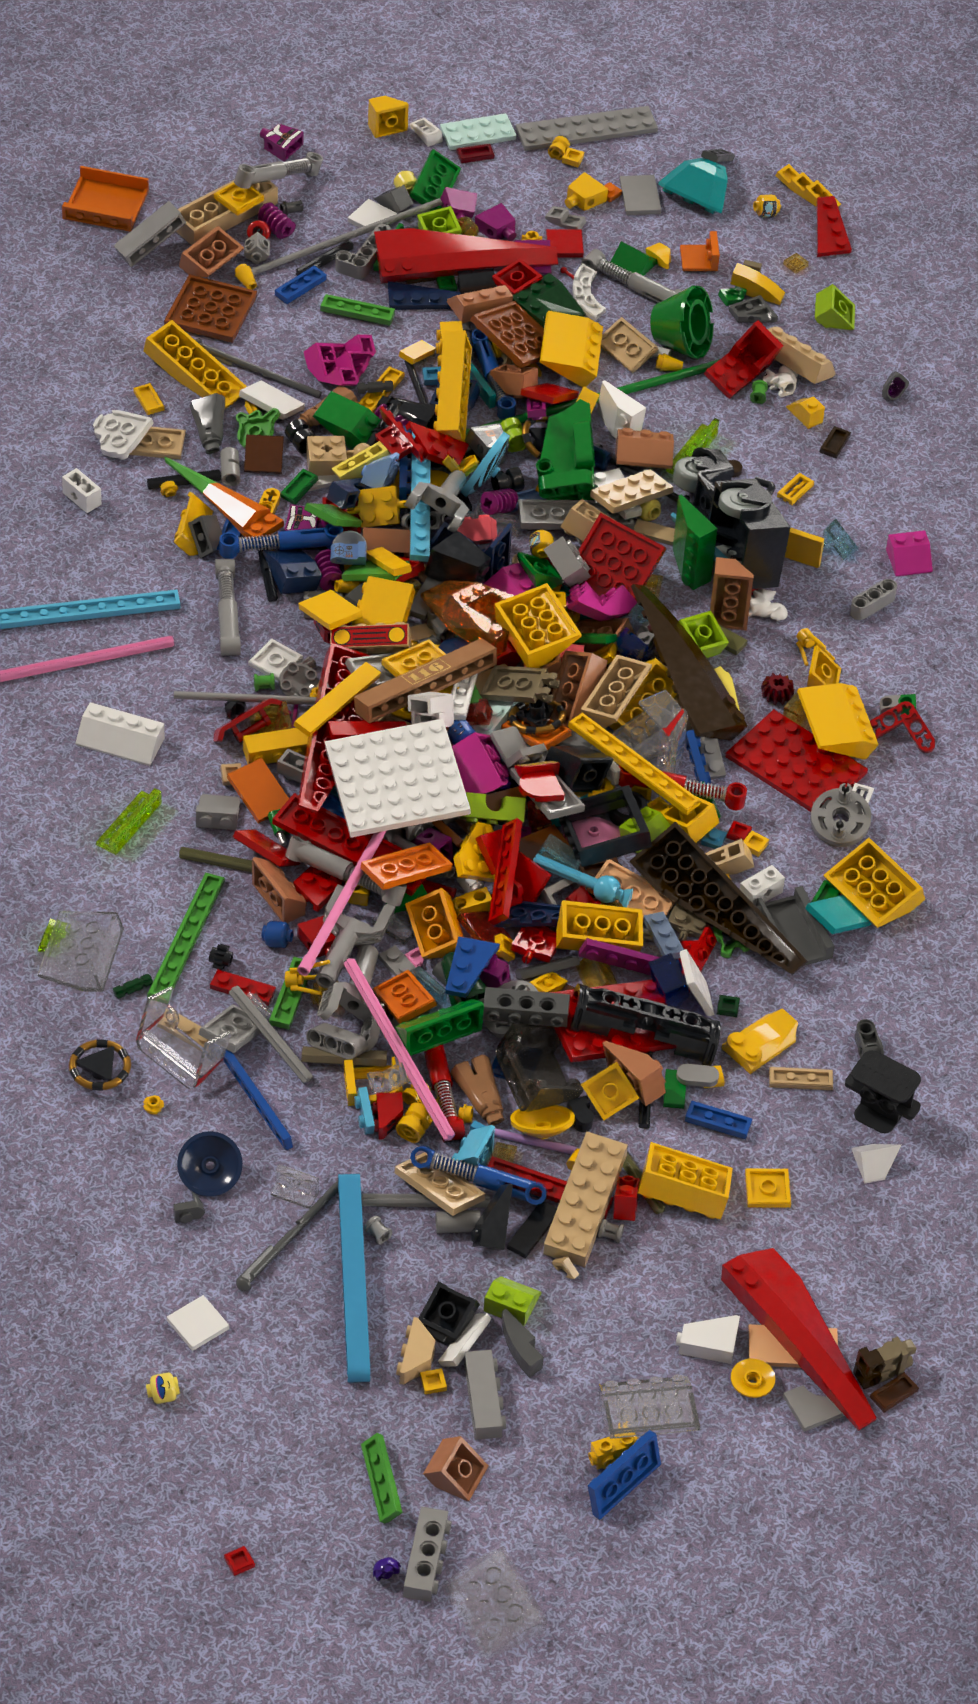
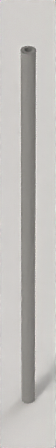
M440 198L254 267L251 269L253 275L262 273L373 231L380 224L390 225L442 205V201Z
M174 691V699L260 703L273 698L283 701L282 704L315 705L316 697Z

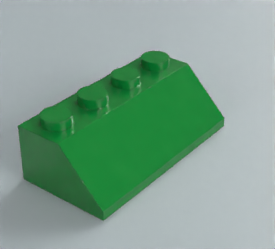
M474 999L462 1001L454 1006L442 1008L437 1012L422 1015L409 1022H402L395 1026V1030L409 1055L412 1056L482 1031L484 1004L482 1001Z

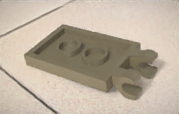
M495 665L480 695L483 700L536 703L537 699H540L545 703H551L554 698L553 695H549L551 689L543 686L546 684L556 689L561 682L556 680L557 673H548V670L544 668Z

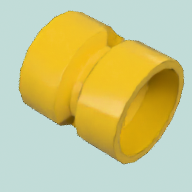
M412 1103L405 1112V1116L396 1125L397 1134L411 1143H418L433 1120L423 1104Z

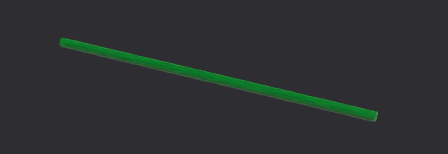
M718 360L617 387V389L625 394H630L702 374ZM577 399L546 407V416L558 414L576 403ZM527 413L509 417L519 419L521 424L529 419ZM501 419L483 425L498 424L504 421L505 419ZM469 428V429H466V436H467V434H468L470 428Z

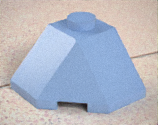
M395 452L365 465L361 472L363 476L361 483L371 488L387 487L394 483L400 467V462L396 461V459H399V453Z

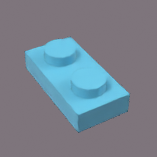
M367 1087L358 1088V1094L354 1096L356 1109H360L361 1115L358 1116L359 1127L364 1128L365 1135L373 1134L375 1124Z

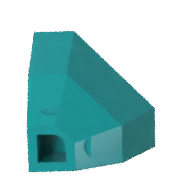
M697 158L682 162L661 179L658 185L663 187L662 191L671 195L674 192L684 197V201L690 204L695 202L705 207V211L714 214L715 211L718 213L723 211L728 178L725 166L706 158Z

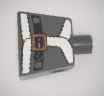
M500 423L470 427L465 442L483 460L504 431ZM508 442V446H507V448H506L505 454H506V452H507V450H508V448H509V442ZM505 454L499 465L506 461Z

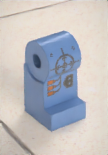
M358 541V544H332L330 561L343 565H366V541Z

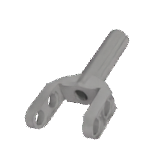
M460 470L451 472L441 487L419 482L409 495L404 506L414 510L419 501L422 500L436 511L454 518L447 529L453 533L456 532L469 511L464 502L457 497L467 482L465 473Z
M339 884L336 886L325 908L324 922L344 886ZM384 905L374 927H370V924L343 914L340 915L331 931L336 937L324 961L330 960V964L321 966L315 977L319 986L326 989L333 986L354 945H370L381 942L391 922L396 906Z
M363 945L359 948L355 961L370 985L379 953L374 946ZM350 978L349 983L335 982L333 986H330L327 991L323 992L317 1015L323 1020H327L340 1004L358 1019H362L364 1022L360 1035L368 1043L366 1051L368 1052L376 1044L380 1028L352 979Z

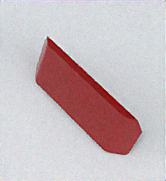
M270 698L260 702L217 728L214 732V742H222L225 731L231 729L237 741L241 743L243 736L252 735L263 727L272 724L263 708L268 705L280 707L283 701ZM258 712L262 719L239 732L236 724Z

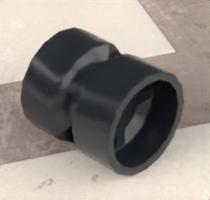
M293 420L285 429L286 437L296 450L301 454L306 453L307 436L316 435L305 420Z
M519 467L507 469L505 473L499 471L494 478L491 476L493 490L509 488L515 492L524 490V478Z

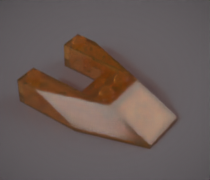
M451 580L444 581L421 593L420 597L450 631L469 643L483 638L496 648V656L506 651L509 631L496 624L494 603L515 595L479 582Z

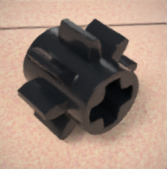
M218 944L217 948L212 947L209 954V962L213 963L212 968L222 970L225 966L230 967L234 955L233 952L229 951L230 946Z

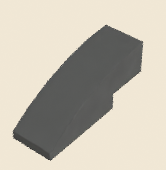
M505 1309L502 1311L501 1323L507 1346L519 1367L530 1378L543 1368L544 1357L535 1349V1337Z

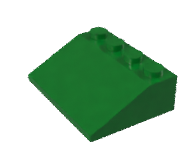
M681 494L678 496L673 552L683 584L695 590L711 581L717 528Z

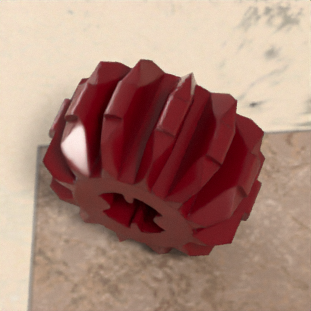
M772 673L771 676H766L761 685L762 698H766L767 703L773 701L774 705L777 702L783 705L785 701L789 702L794 695L793 680H789L788 675L782 676L781 673L779 675Z

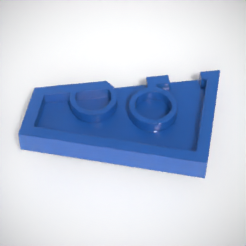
M694 730L686 731L685 746L689 750L691 764L695 765L693 768L698 783L704 781L707 785V783H711L709 771L705 772L704 765H706L704 753L700 754L699 747H701L700 738L695 736Z
M458 936L445 994L466 998L478 981L484 968L490 963L494 953L496 954L499 950L500 944Z

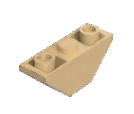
M417 1317L413 1318L412 1326H407L405 1338H408L407 1344L403 1343L401 1357H404L403 1362H398L396 1375L400 1376L399 1384L403 1385L419 1377L420 1372L429 1371L435 1353V1339Z

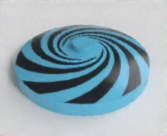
M503 432L461 490L460 493L463 496L468 497L478 490L491 476L494 478L500 470L498 465L505 454L510 435Z

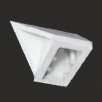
M870 1144L852 1148L864 1183L885 1180L901 1145Z

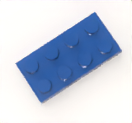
M649 1430L639 1437L628 1450H625L618 1459L609 1464L597 1478L592 1479L588 1485L592 1513L597 1519H602L661 1465L656 1433Z

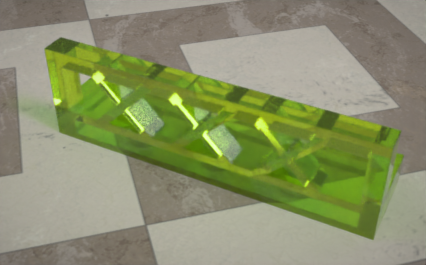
M714 418L708 426L701 424L674 457L672 469H666V472L673 475L674 467L678 460L692 457L693 451L696 448H708L718 435L719 419Z
M154 788L148 794L141 790L96 841V845L117 855L162 804L161 791ZM144 798L143 802L139 805L138 802ZM107 838H110L109 845L104 843Z

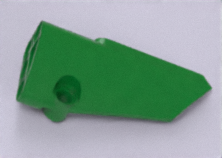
M581 399L569 408L548 418L541 458L536 463L539 495L547 500H594L590 496L591 490L595 489V458L590 403Z

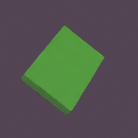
M306 503L304 508L305 511L333 526L361 527L363 522L331 504Z
M366 561V565H352L342 574V580L367 581L368 576L396 581L401 575L393 576L373 562Z

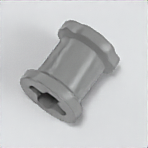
M373 1216L364 1225V1230L370 1232L376 1238V1243L379 1245L392 1236V1230L382 1224L379 1216Z
M603 1219L598 1237H607L616 1240V1243H620L625 1225H616L607 1222V1219Z

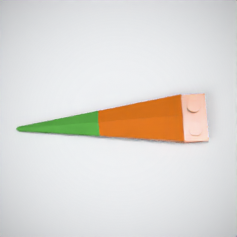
M165 457V462L211 501L247 539L248 536L250 538L252 536H257L258 538L259 535L265 537V535H271L284 527V520L271 513L269 508Z

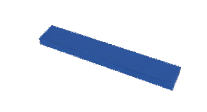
M225 1048L222 1049L224 1063L285 1150L293 1148L290 1134L235 1055Z

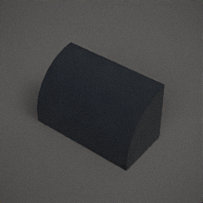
M494 269L458 271L457 285L459 292L464 294L496 287L492 279Z

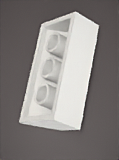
M90 702L82 716L75 744L150 766L165 739L164 723Z

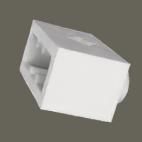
M76 468L62 476L63 494L83 511L88 513L102 505L101 488Z
M771 865L741 882L740 890L756 906L757 898L761 897L765 903L781 894L785 877Z

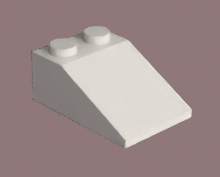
M602 381L597 412L611 435L617 439L618 429L623 428L641 431L646 407L607 381Z

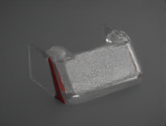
M665 689L639 701V705L659 727L661 732L659 741L635 752L659 770L678 774L683 761L688 714Z
M170 986L147 998L136 1037V1044L143 1054L188 1089H194L200 1086L224 1059L231 1033L227 1031L205 1042L204 1047L198 1044L178 1028L179 1014L169 1005L174 990Z

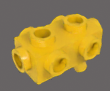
M619 1423L618 1434L591 1442V1452L588 1453L591 1465H595L597 1470L606 1469L625 1450H628L639 1437L636 1436L633 1429L627 1431L626 1423Z

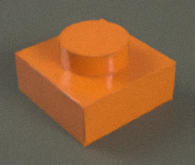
M611 182L604 185L608 188V202H612L622 195V190Z

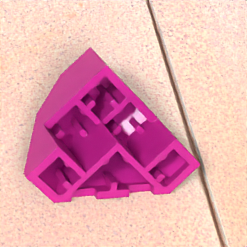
M357 334L345 344L315 343L303 353L308 370L318 381L340 386H355L359 382L361 374L364 373L369 365L368 362L374 356L376 350L372 335Z

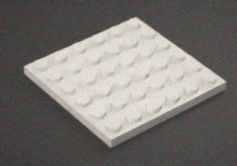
M443 719L325 741L326 752L350 838L471 814Z

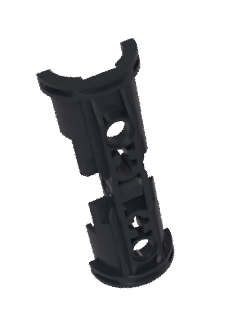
M579 983L575 986L573 996H577L578 1001L570 1024L571 1031L579 1032L583 1030L608 1037L611 1028L634 1034L637 1027L655 1032L654 1040L676 1045L674 1055L701 1061L702 1065L712 1066L720 1039V1021L711 1018L707 1019L701 1014L667 1006L663 1003L637 998L604 988L594 989Z

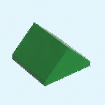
M621 241L610 263L612 262L618 265V267L620 266L629 272L631 271V273L637 272L644 276L657 264V259Z
M518 552L519 564L535 587L548 583L550 588L553 589L564 583L560 574L547 559Z

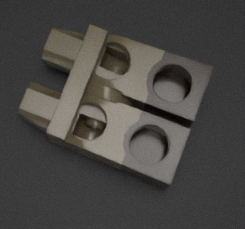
M898 1336L892 1338V1341L884 1343L882 1347L869 1351L867 1347L858 1350L853 1374L864 1390L893 1378L895 1374L896 1376L904 1373L905 1368L912 1366L913 1359L911 1355L916 1353L917 1348L911 1339L901 1342Z

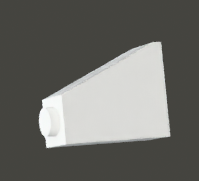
M734 1315L684 1324L682 1333L678 1332L676 1345L680 1346L679 1354L731 1364L740 1316Z

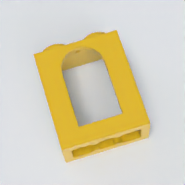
M392 1057L391 1065H386L385 1067L353 1068V1060H344V1079L348 1106H355L354 1096H357L355 1080L387 1078L393 1083V1089L389 1093L403 1092L402 1082H398V1078L401 1077L400 1065H396L395 1057ZM376 1094L369 1095L370 1104L376 1102Z

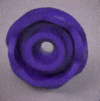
M392 1557L381 1559L374 1564L373 1577H376L377 1581H380L381 1578L389 1579L393 1574L400 1573L401 1565Z

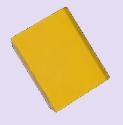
M818 645L814 646L807 687L839 683L841 667Z

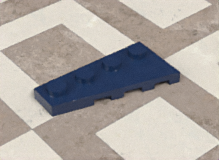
M388 281L389 308H394L395 310L451 309L447 299L461 294V292Z
M522 901L521 904L510 907L509 918L494 925V928L557 926L561 905Z

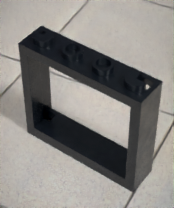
M629 785L580 799L585 805L584 812L558 818L560 825L563 827L564 835L567 837L570 849H572L575 861L579 860L582 867L652 847L649 829ZM626 806L637 832L584 848L581 847L571 822Z

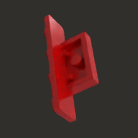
M381 406L379 409L382 419L389 427L375 434L376 440L380 441L388 449L389 454L399 453V459L412 452L420 463L423 462L424 450L422 446L414 442L411 433H406L402 423L395 420L390 410L387 411Z
M705 927L698 940L680 941L684 950H688L701 972L717 943V939L711 928ZM681 958L670 960L665 971L670 976H678L675 986L681 997L687 998L691 990L686 983Z

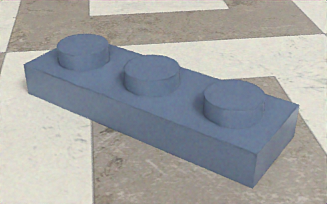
M664 912L644 915V923L664 960L669 961L680 958V951L684 950Z

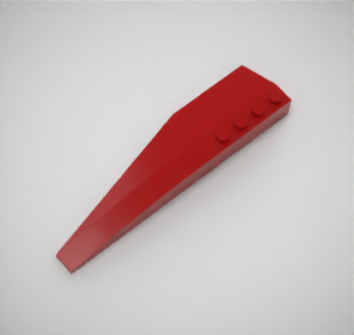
M331 643L324 658L315 704L351 674L345 664L347 659L371 655ZM352 700L329 721L366 720L355 713V702ZM328 721L308 738L299 792L298 808L315 814L318 813L335 785L325 748V741L331 740L327 728Z

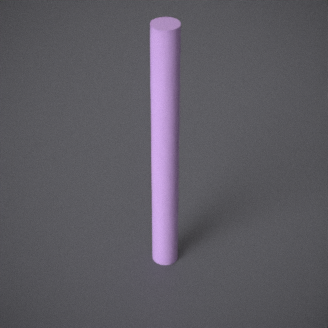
M495 1128L494 1137L571 1155L578 1148Z

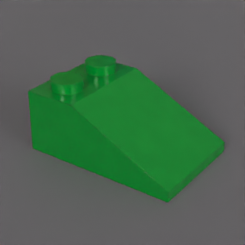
M333 391L328 394L312 416L334 436H344L345 446L350 450H353L360 443H366L372 435L371 431L377 427L381 420L369 408Z

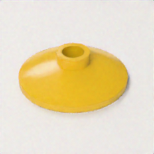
M744 1359L738 1362L731 1371V1383L734 1389L746 1397H763L770 1393L775 1385L776 1378L773 1369L766 1362L759 1359Z

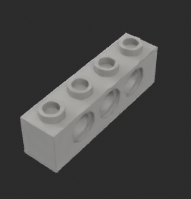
M421 1506L404 1582L403 1597L431 1602L432 1594L437 1595L439 1581L435 1579L436 1575H441L443 1561L440 1560V1556L446 1553L448 1541L444 1540L445 1534H450L452 1521L448 1520V1511ZM429 1553L432 1554V1556H425L424 1554ZM425 1573L427 1574V1576H421L419 1574Z

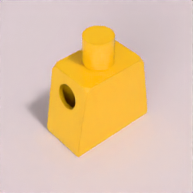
M584 172L568 186L565 205L569 209L578 206L583 211L607 201L608 188Z

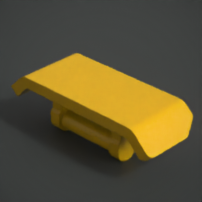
M190 491L188 493L190 498L187 509L182 510L180 515L181 520L174 536V543L189 556H194L198 554L188 523L200 516L212 515L213 510Z

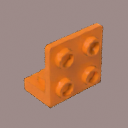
M710 231L709 238H706V245H680L682 271H718L720 254L717 231Z

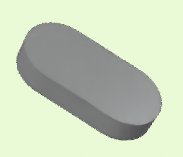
M682 1064L677 1069L676 1078L684 1085L713 1087L718 1083L719 1072L712 1066Z

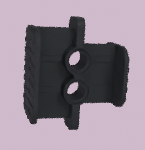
M869 1050L865 1052L845 1080V1086L861 1096L860 1104L854 1112L855 1119L877 1132L889 1133L901 1117L912 1120L920 1111L921 1104L913 1098L915 1090L920 1085L921 1076L915 1070L898 1063L878 1051Z

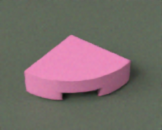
M419 947L404 954L418 970L422 967L424 959L421 957Z

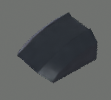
M438 1281L419 1316V1320L435 1341L448 1345L459 1338L480 1304L476 1299L470 1296L467 1297Z

